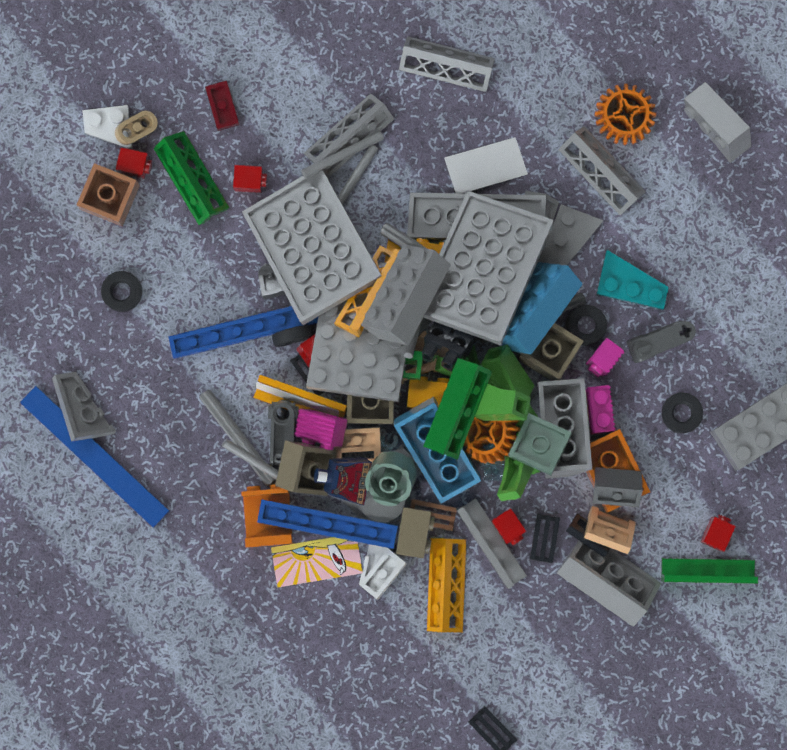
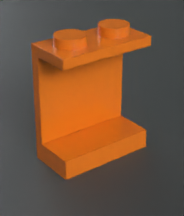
M274 484L270 485V489L261 490L260 486L247 487V491L241 492L244 502L246 528L245 547L293 544L292 529L257 522L261 499L290 505L289 491Z

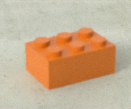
M620 429L590 443L592 470L586 471L593 488L595 485L596 467L640 471ZM642 475V488H643L642 496H644V495L650 493V490H649V488H648V486H647V483H646V481H645L643 475ZM602 504L606 513L621 507Z

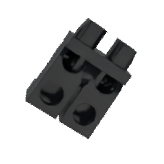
M433 322L429 332L424 337L422 359L431 363L435 360L436 356L442 357L441 366L452 372L457 359L465 360L479 337Z

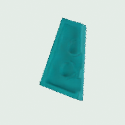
M606 250L596 295L664 310L669 287L609 250Z

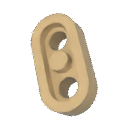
M142 111L120 123L115 129V137L121 144L130 145L152 133L157 128V118L150 111ZM141 121H145L147 127H143ZM123 131L128 133V137L123 135Z

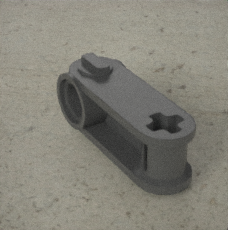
M676 321L652 332L634 337L626 341L634 363H639L692 340L696 329L691 322ZM682 327L687 328V331L684 332L685 336L679 334Z
M285 399L268 405V419H271L270 466L273 468L280 466L285 440L295 442V420L298 419L299 406ZM280 407H285L289 410L290 415L287 418H282L278 415L277 410Z

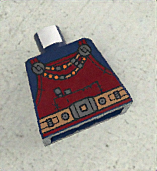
M364 457L330 459L327 470L319 468L315 470L314 481L325 483L324 491L333 497L365 505L367 494L365 479L372 462Z

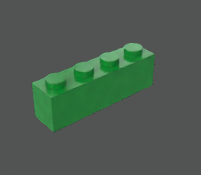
M457 359L427 434L424 447L458 460L492 371L478 364Z

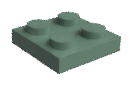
M529 413L508 455L519 462L552 476L572 432Z

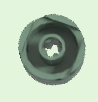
M381 452L375 458L366 476L365 486L377 503L385 506H395L409 497L417 477L413 459L398 452Z

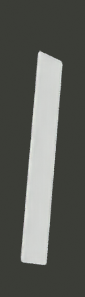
M256 382V389L337 417L339 415L338 410Z

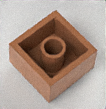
M94 163L76 206L84 212L123 227L140 184L133 178Z

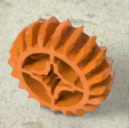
M627 83L624 84L623 90H621L619 85H615L614 91L610 88L607 89V96L602 94L600 96L602 102H597L596 108L599 110L595 111L594 116L600 118L596 121V125H604L599 132L602 134L608 131L607 140L612 135L615 136L614 144H617L620 138H622L623 145H627L628 138H630L632 144H635L636 136L642 141L645 138L643 133L650 134L651 130L649 127L655 125L652 118L656 117V113L650 111L655 108V104H648L651 96L649 95L644 98L645 90L642 89L639 93L636 92V85H633L631 90H628L629 86ZM624 98H630L639 105L632 106ZM617 99L618 111L608 116L607 109L609 104ZM623 110L626 113H630L628 119H626L625 115L621 116ZM643 113V123L634 129L633 118ZM611 122L621 123L627 131L615 128Z
M474 417L463 445L467 447L465 452L471 454V458L479 460L481 463L489 462L495 464L497 461H504V455L509 457L510 448H512L517 438L516 432L521 430L520 427L515 426L520 420L483 421ZM491 443L495 445L493 449L488 451L482 448L485 444L489 445Z

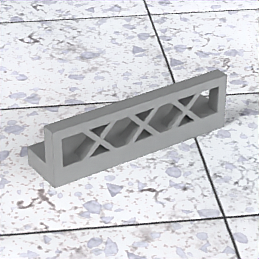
M407 36L399 70L486 92L495 58ZM407 55L416 57L420 64L416 66L405 64ZM436 62L442 69L434 72L429 69L427 64ZM454 67L460 68L463 75L454 77L449 70ZM475 73L486 75L484 84L474 82L471 75Z
M370 94L312 145L304 155L312 163H316L382 131L394 120V117L384 103ZM372 103L375 104L370 110L365 111ZM357 119L353 125L349 126L350 122ZM339 134H340V136H339L336 140H333V141H332V139H333L336 135H339ZM319 150H323L316 158L313 156ZM355 154L323 169L327 178Z
M585 126L577 130L558 149L619 215H622L635 201L646 193ZM572 142L579 148V155H573L567 149ZM585 160L591 161L595 165V172H589L585 168ZM600 177H606L610 181V188H604L601 185ZM616 194H622L628 200L623 207L616 201Z
M476 498L457 510L462 521L507 589L527 576Z

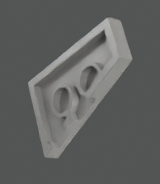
M561 204L539 262L568 265L604 220Z
M77 372L54 375L52 380L71 442L108 436L116 432L113 425H109L104 418L105 414L102 409L98 408L91 399V393Z

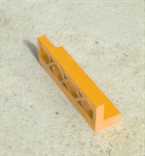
M381 245L379 246L372 259L380 271L381 277L377 278L372 287L364 289L347 300L334 323L336 326L360 337L364 330L361 324L365 314L372 305L376 293L383 284L400 250L395 248L392 252ZM381 254L390 257L386 265L379 268L378 260ZM367 293L362 306L357 307L355 303L357 295ZM356 312V316L350 326L342 322L347 314Z
M259 375V383L338 410V417L344 418L347 405ZM256 389L253 397L269 404L284 400V398ZM296 403V406H299V409H312Z
M430 538L427 631L463 633L466 540ZM453 544H458V554L454 557L452 547ZM454 567L457 570V577L455 580H453L451 577V573ZM453 591L456 593V601L454 603L450 600ZM452 614L455 616V627H449Z

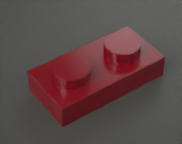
M227 80L205 86L217 130L221 131L238 126L239 121Z

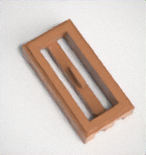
M412 499L410 508L415 509L416 504L450 511L451 516L432 512L431 516L450 521L449 525L434 522V527L453 531L457 508Z

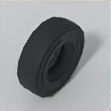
M116 271L108 275L103 281L101 296L104 303L112 310L118 312L129 311L140 302L142 285L132 273ZM119 283H126L130 287V295L124 300H118L113 295V289Z
M587 304L581 305L572 310L567 317L566 329L583 340L582 345H594L605 335L607 320L603 312L597 307ZM587 316L594 320L595 329L592 333L584 334L578 329V321L582 317Z
M301 325L273 334L272 340L275 347H282L305 341L312 337L314 333L311 325Z
M680 392L666 399L662 406L661 415L668 429L675 433L685 434L693 431L700 425L703 419V408L695 396L690 393ZM679 404H685L691 410V416L685 422H680L674 417V409Z

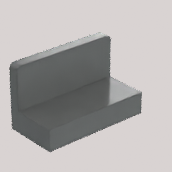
M595 468L592 503L639 508L643 491L641 471Z

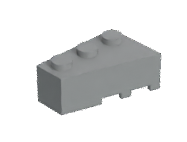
M706 82L684 98L685 113L690 119L696 120L701 130L709 136L730 163L751 147L750 127Z

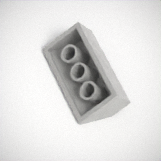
M585 379L538 382L541 419L572 432L552 476L545 473V479L570 477L592 470Z
M579 540L557 572L558 575L633 627L648 611L661 585L658 580L612 548L603 558Z

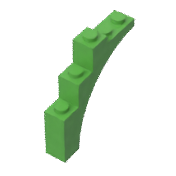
M474 345L465 361L481 366ZM437 356L435 371L451 377L452 372L441 366L443 358ZM489 379L475 417L483 421L527 420L531 397L518 391L500 389Z
M503 345L488 349L481 365L492 371L490 380L500 389L518 391L530 397L535 385L509 346ZM529 404L528 414L530 413L538 417L533 408L531 407V405ZM520 420L515 426L521 429L525 420ZM505 456V467L497 496L501 501L521 498L531 474H536L540 471Z

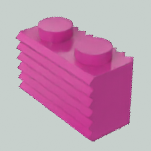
M606 338L586 363L589 366L587 370L597 378L599 376H606L624 354V350Z
M609 385L587 387L585 389L591 435L611 433L616 429L613 427L615 419L613 418L614 414L611 408L613 405L611 404L612 400L610 398L612 396L610 395L611 391L609 389L611 387Z
M299 409L295 436L302 438V442L315 445L316 442L321 443L320 448L334 450V447H342L348 419L312 409Z

